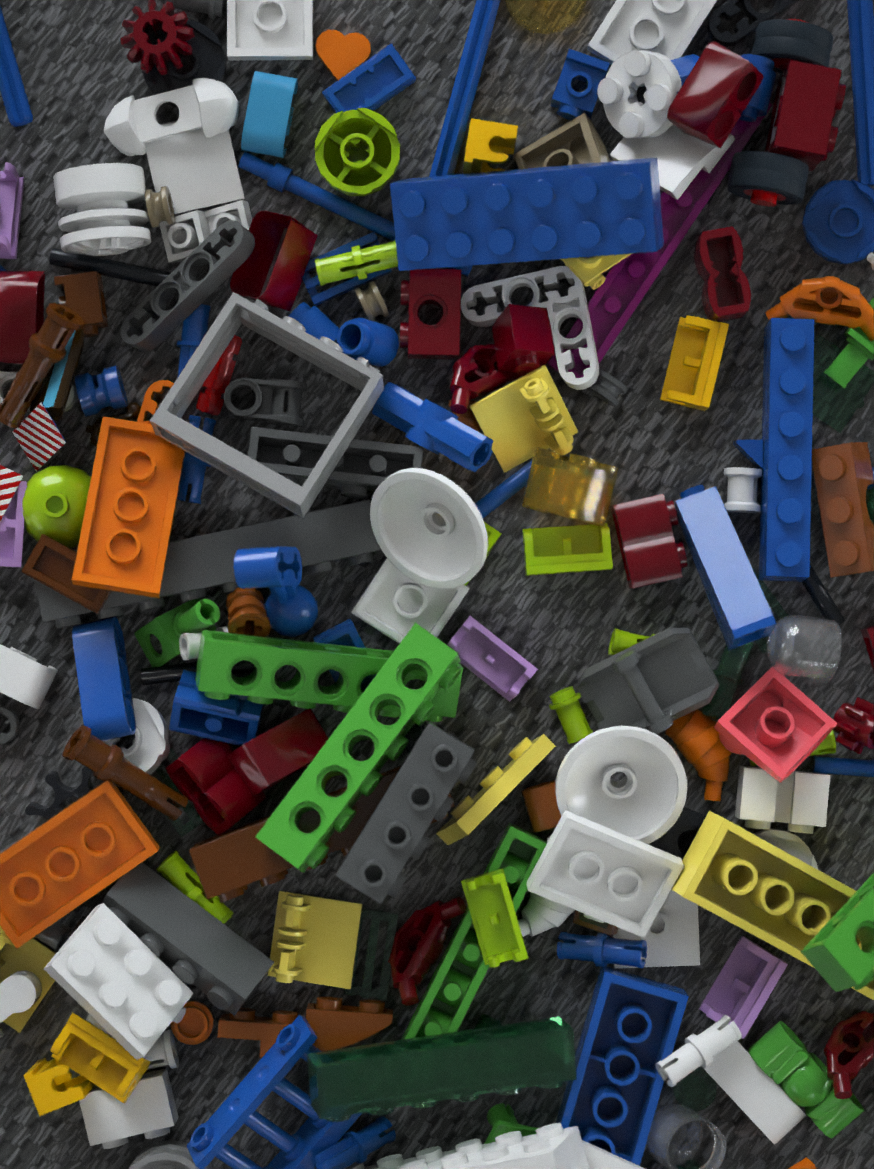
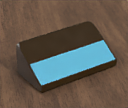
M83 329L74 330L65 347L67 353L64 359L52 365L43 381V385L31 403L30 413L42 402L52 420L58 422L60 419L62 420L84 347L85 333Z

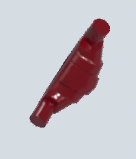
M494 344L474 345L453 365V377L450 385L453 397L450 409L454 413L465 414L468 409L469 400L501 388L506 383L519 379L521 375L515 372L498 370Z
M456 897L446 903L439 900L421 910H415L396 932L388 962L391 964L393 986L399 989L403 1005L410 1006L419 1001L416 986L439 958L444 947L443 943L447 938L451 919L466 912L465 903L460 897Z
M860 1011L838 1022L834 1026L832 1034L823 1050L827 1063L828 1078L833 1080L834 1095L837 1099H847L852 1096L851 1080L874 1058V1013Z

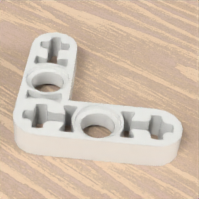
M557 266L475 285L463 294L461 298V311L465 318L476 327H489L501 315V308L498 303L485 307V314L479 316L475 310H470V307L477 305L476 298L483 297L487 303L499 302L500 300L496 294L502 292V300L505 307H507L508 304H512L511 296L517 288L525 286L531 288L534 296L532 302L527 306L547 308L558 370L564 382L573 389L584 390L591 387L597 381L599 362L584 285L568 266ZM566 278L569 284H575V286L568 288V295L561 297L556 290L545 292L548 301L542 302L543 295L538 287V283L543 282L546 290L558 288L560 285L559 280ZM570 317H576L583 322L581 333L575 338L568 339L560 334L562 322ZM579 348V354L583 363L590 365V368L584 369V377L576 378L573 372H568L569 369L575 367L574 357L570 349Z

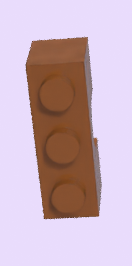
M850 442L812 449V466L830 577L874 571V525L869 517L866 504L867 487L874 484L868 442Z

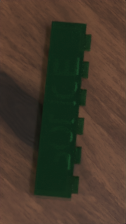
M561 1017L307 1054L311 1106L320 1119H325L329 1122L346 1121L351 1118V1114L368 1112L371 1115H386L392 1113L396 1107L409 1105L418 1109L430 1108L435 1106L437 1101L448 1099L458 1102H470L477 1100L480 1094L495 1092L499 1095H514L521 1092V1088L537 1086L542 1089H554L562 1086L564 1081L577 1080L574 1029Z

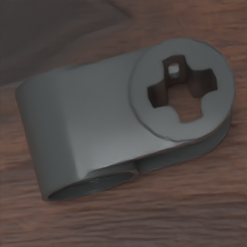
M238 378L230 382L226 387L224 403L229 413L238 419L262 421L273 425L303 427L304 420L300 418L302 392L307 390V383L281 379ZM241 388L250 389L256 395L255 404L248 410H239L232 404L233 394ZM288 394V410L284 412L285 395Z

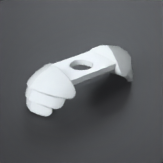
M208 78L193 79V85L137 100H135L134 95L123 99L114 106L108 115L104 133L112 145L121 153L127 156L144 155L146 153L145 143L201 128L206 137H213L217 133L228 131L231 126L237 123L239 102L233 91L223 82ZM172 102L179 109V118L171 126H162L156 119V112L163 103Z

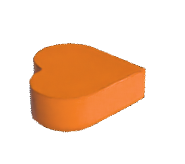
M326 30L318 36L315 43L319 59L336 81L367 61L371 56V45L368 39L360 33H349L344 36L340 31Z

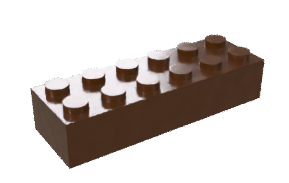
M401 766L381 773L383 777L371 795L366 797L362 794L352 807L356 814L350 824L342 833L335 830L325 845L329 847L327 854L340 849L343 856L349 853ZM347 786L330 792L327 795L330 797L341 796L346 791ZM450 791L447 796H449L450 798L453 799L452 794H451V791ZM317 811L304 813L299 820L300 831L303 833L316 831L321 823L320 813ZM449 811L447 812V814L445 815V817H444L443 819L449 817V814H448ZM271 815L229 830L221 835L197 842L189 849L207 899L218 896L220 902L228 901L244 894L245 890L248 889L247 884L258 880L261 887L285 879V875L288 874L287 869L295 867L256 838V835ZM433 819L430 824L437 822V820ZM327 854L318 866L327 862L326 859L329 858Z

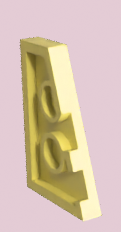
M542 734L533 741L525 737L508 754L513 760L503 770L499 766L495 767L479 783L483 789L473 798L469 795L465 797L450 812L453 818L436 834L447 845L468 836L553 750L555 745L545 734Z

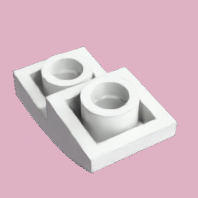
M240 200L204 212L195 210L175 216V224L172 225L162 221L159 225L168 262L184 261L218 226L226 221H237L249 230L252 216L248 202Z

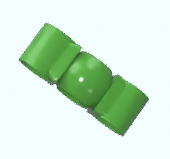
M783 1021L776 1023L748 1048L752 1059L762 1071L773 1078L777 1085L780 1084L784 1092L799 1107H804L806 1115L830 1139L834 1138L864 1112L862 1104L853 1093L847 1099L835 1098L833 1080L828 1078L825 1064L815 1054L807 1051L806 1045L801 1042L798 1036Z

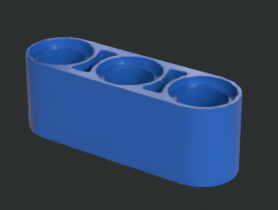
M111 617L73 626L72 640L84 726L89 727L91 734L101 741L134 735L136 733L135 714L125 642L118 619Z

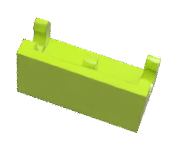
M608 523L522 529L526 576L613 569Z
M503 868L461 880L485 965L489 964L490 968H495L505 961L514 960L518 962L529 959Z

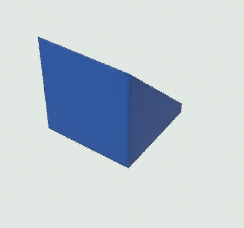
M763 439L733 441V445L758 469L763 470Z

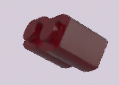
M733 226L703 231L695 244L694 260L697 271L704 280L702 288L704 311L709 320L716 322L742 318L750 308L751 289L746 275L740 269L743 262V246L739 234Z
M663 493L610 506L629 589L683 577L681 568L688 567L683 543H675L672 527L678 525V518L672 500L666 502Z
M203 738L167 766L166 770L181 793L193 802L202 820L216 834L221 835L266 799L264 792L253 796L248 786L226 757L235 751L232 744Z

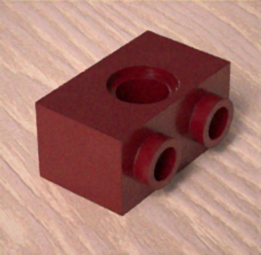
M461 269L410 270V280H401V306H409V322H400V348H408V359L458 360L460 353ZM428 304L438 306L443 313L442 319L434 325H426L421 322L418 313L423 306Z

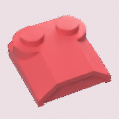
M772 666L716 722L714 728L719 732L720 741L727 750L735 754L745 755L781 783L812 754L838 723Z

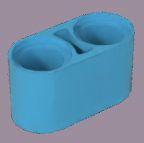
M259 71L254 72L243 126L241 150L284 158L286 149H284L285 136H289L294 107H292L293 94H297L298 89L297 78Z

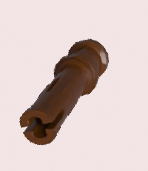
M49 303L46 308L47 318L39 332L32 334L29 339V355L13 380L3 402L0 404V422L12 428L20 427L28 408L38 394L52 365L64 359L67 353L65 347L74 330L81 329L84 323L83 319L66 306Z
M80 726L65 746L63 751L65 759L78 761L92 770L93 777L98 780L107 781L109 779L167 816L171 821L177 820L183 812L177 807L185 808L188 803L186 796L174 791L128 761L120 747L117 745H107L93 736L91 729L87 726Z

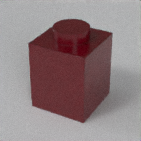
M508 304L492 325L499 371H510L524 376L546 364L555 353L547 308Z

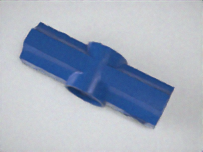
M388 382L373 406L372 414L405 432V437L435 454L439 455L441 453L451 461L475 473L480 467L487 464L493 453V440L459 421V416L426 398L425 400L418 398L415 394L397 384Z

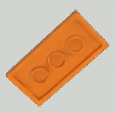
M102 417L72 576V585L160 598L185 451L156 435L151 424Z
M108 779L0 853V927L17 949L159 851L160 846L113 781Z

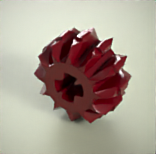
M149 0L148 12L143 13L138 6H134L132 9L137 21L123 20L122 26L130 34L121 37L120 41L124 48L130 49L127 54L130 63L133 64L141 61L140 68L142 72L149 73L154 64H156L160 75H166V63L171 61L177 69L183 66L178 53L183 55L192 54L193 49L191 45L185 41L192 39L195 35L192 27L184 26L188 21L184 11L174 14V5L169 1L159 11L156 1ZM162 30L166 37L165 41L161 43L157 39L158 44L153 45L149 36L153 32L158 36L157 31Z

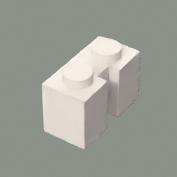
M739 765L735 817L744 819L745 827L770 830L771 822L788 823L787 831L813 834L814 826L826 827L830 775L794 771L780 783L760 767Z
M167 1068L144 1073L125 1104L97 1085L92 1088L84 1099L79 1100L89 1144L93 1146L102 1143L103 1149L122 1146L129 1142L128 1137L144 1133L145 1139L170 1133L169 1127L175 1126L178 1120Z

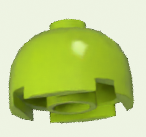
M357 108V110L345 112L340 111L333 114L321 126L315 140V161L321 177L333 189L348 196H368L380 191L393 179L400 163V143L394 127L383 115L367 108Z
M69 465L49 466L35 473L27 482V488L22 500L24 527L27 533L37 542L41 535L45 534L70 549L78 547L91 476L84 470Z

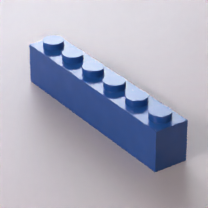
M771 318L764 329L763 470L761 476L759 580L802 582L810 577L814 319Z

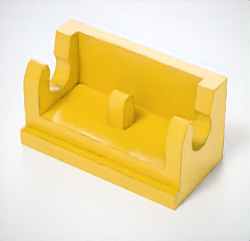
M471 118L463 174L505 171L502 168H491L488 163H504L508 160V155H514L518 126Z
M687 315L686 318H679L660 396L661 401L706 411L710 407L729 328L728 323Z
M75 1013L71 1014L50 1050L53 1053V1058L124 1104L151 1064L144 1057L136 1060L113 1037Z
M46 1057L38 1060L23 1075L39 1116L84 1099L95 1084L81 1075L72 1078V1073L69 1072L70 1068L55 1058L49 1061L46 1060Z

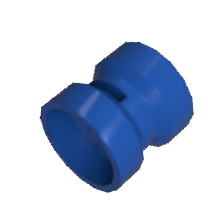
M117 365L104 368L102 373L93 376L90 373H84L75 376L78 398L86 417L99 414L102 408L111 407L119 409L128 406L122 376Z

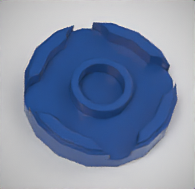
M835 180L828 182L814 192L805 206L802 226L806 241L817 255L828 262L846 265L861 262L867 258L870 252L874 253L873 188L859 183L857 180Z

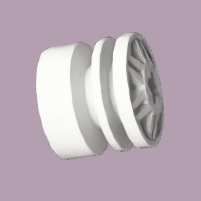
M125 163L91 164L68 168L57 172L53 176L58 207L77 210V213L62 217L58 221L61 231L71 232L60 238L61 249L64 252L90 256H108L125 253L128 250L141 248L151 243L150 230L139 227L149 222L148 213L143 210L128 208V206L142 202L145 199V176L141 166Z

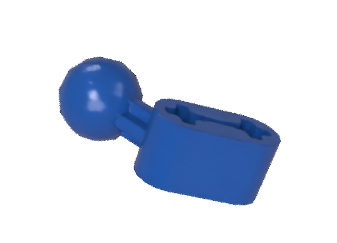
M279 546L238 549L234 557V576L238 587L241 589L269 588L271 594L264 605L271 628L277 634L291 638L306 634L318 618V605L312 593L304 586L299 585L302 578V560L298 548Z

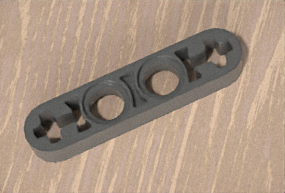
M226 221L218 226L126 317L121 327L123 341L143 353L150 352L158 347L249 258L255 246L253 234L237 221ZM218 255L221 258L218 260L215 258V256ZM209 263L208 274L202 280L196 281L198 270L204 264ZM175 293H179V300L175 307L166 311V304L169 298Z

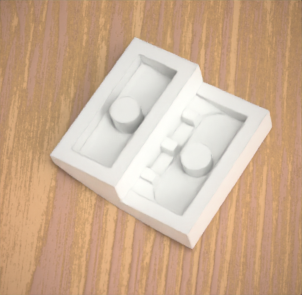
M177 121L163 123L160 125L167 127L175 124ZM201 128L145 143L155 193L160 192L161 187L168 186L175 214L245 199L229 130L217 133L213 137H206Z
M672 124L667 131L656 137H624L610 153V156L614 161L657 158L660 190L678 200L701 169L708 173L712 171L735 138L732 134H729L720 149L681 132Z

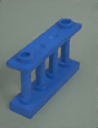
M299 1014L292 1024L285 1026L280 1031L273 1046L208 1121L195 1129L186 1146L196 1167L199 1169H205L214 1157L232 1169H314L316 1155L336 1144L385 1086L380 1080L373 1089L354 1092L353 1067L347 1070L312 1045L318 1037L307 1019ZM300 1058L337 1084L324 1101H316L284 1078ZM361 1058L359 1059V1067L370 1066ZM371 1072L360 1074V1084L371 1083L374 1080V1075ZM271 1091L309 1117L295 1134L290 1135L256 1111ZM243 1124L281 1149L268 1166L262 1168L227 1144Z

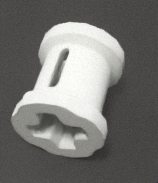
M724 468V475L728 477L727 503L724 504L727 512L760 513L761 506L757 504L758 478L762 476V469Z
M171 1029L165 1030L163 1035L158 1038L144 1056L145 1059L151 1062L147 1070L167 1065L171 1069L179 1067L178 1052Z

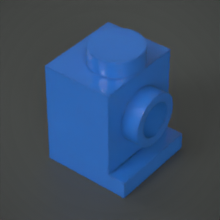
M569 49L551 100V106L558 108L556 113L570 121L583 113L591 119L598 99V85L606 77L610 63ZM574 80L583 81L586 83L587 89L583 92H576L572 89L571 83Z

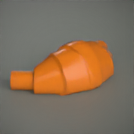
M825 276L803 279L801 284L779 297L781 302L765 312L768 320L791 316L794 319H814L815 323L834 326L841 325L852 329L860 327L870 341L874 340V309L860 293V288L842 281L838 277Z
M697 709L672 721L673 725L665 730V734L674 741L677 749L688 763L693 765L698 776L706 779L704 800L721 801L723 782L728 781L729 761L732 752L727 750L721 743L719 732L714 728L716 721Z

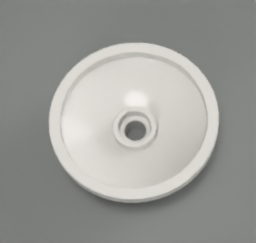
M408 468L391 474L377 487L370 505L372 530L381 550L399 571L422 585L438 589L459 587L470 581L480 571L488 551V536L485 523L474 502L457 484L434 471Z
M614 726L589 734L571 748L558 770L555 793L561 816L566 810L645 844H650L663 836L675 824L682 813L687 797V778L678 754L663 738L638 727ZM616 772L625 774V777L620 781L610 779Z

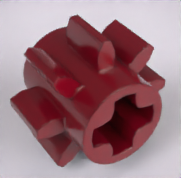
M857 697L854 705L850 703L842 704L833 718L838 723L833 731L839 734L835 741L858 754L862 753L864 746L873 749L874 704L860 697Z

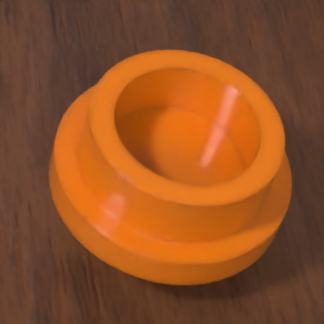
M188 1001L184 1005L186 1013L183 1019L178 1024L172 1021L171 1030L180 1042L196 1045L202 1043L210 1036L214 1026V1018L210 1009L203 1003Z

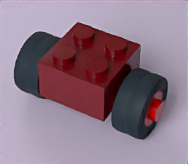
M772 19L759 23L752 54L771 59L775 63L773 71L782 74L778 79L765 152L741 151L734 154L727 183V189L732 194L748 199L751 203L760 206L774 207L776 205L799 204L804 198L805 184L809 171H813L821 161L825 162L828 152H833L838 127L831 125L836 110L840 111L842 108L846 85L839 83L842 70L829 67L833 35L828 30L799 19Z

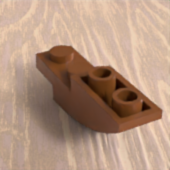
M317 997L316 1003H308L306 1008V1019L318 1037L312 1045L323 1053L353 1045L391 1025L393 1009L385 1008V1002L380 1000L363 999L359 1001V1006L342 1005V999L338 997ZM243 1007L240 1008L235 1016L231 1013L222 1014L218 1023V1038L261 1040L259 1058H262L273 1046L280 1031L285 1026L292 1024L298 1017L297 1012L285 1010L273 1011L272 1017L255 1016V1009Z

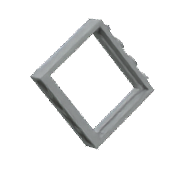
M233 292L150 422L155 434L304 518L383 392V375L379 373L380 370L369 365V360L358 357L355 360L342 353V347L333 340L324 336L317 339L306 333V328L297 320L289 316H284L281 319L268 312V306L259 299H256V301L248 297L245 299ZM241 324L362 391L302 487L181 419Z

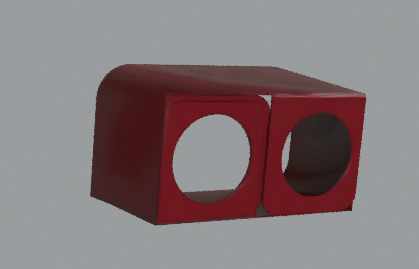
M713 41L706 46L670 105L667 118L681 132L721 149L743 110H745L760 86L764 76L750 61Z
M263 210L253 217L249 231L255 238L253 252L233 272L230 288L232 292L245 298L248 297L253 301L259 299L267 306L291 311L318 235L292 216ZM288 228L266 290L260 296L283 230Z
M0 271V362L24 364L29 355V339L32 334L39 332L44 323L45 271Z
M307 709L246 742L226 757L248 786L253 796H256L301 771L302 768L308 767L327 742L328 737L313 711Z

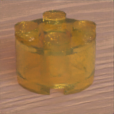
M536 447L523 496L522 507L582 523L604 526L617 479L618 467L595 462V459L576 454H570V457L553 450Z

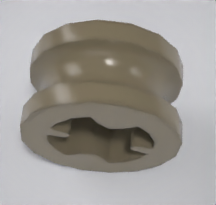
M168 186L161 187V191L158 193L153 192L152 189L145 190V201L151 226L153 228L159 227L162 221H166L168 225L175 224L174 206Z
M374 281L369 283V287L366 290H361L360 288L354 290L368 320L375 321L378 315L389 316L387 307Z

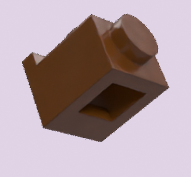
M97 271L54 276L55 286L61 291H65V296H59V304L70 308L83 319L84 323L81 329L85 333V338L98 336V328L108 327L102 276Z

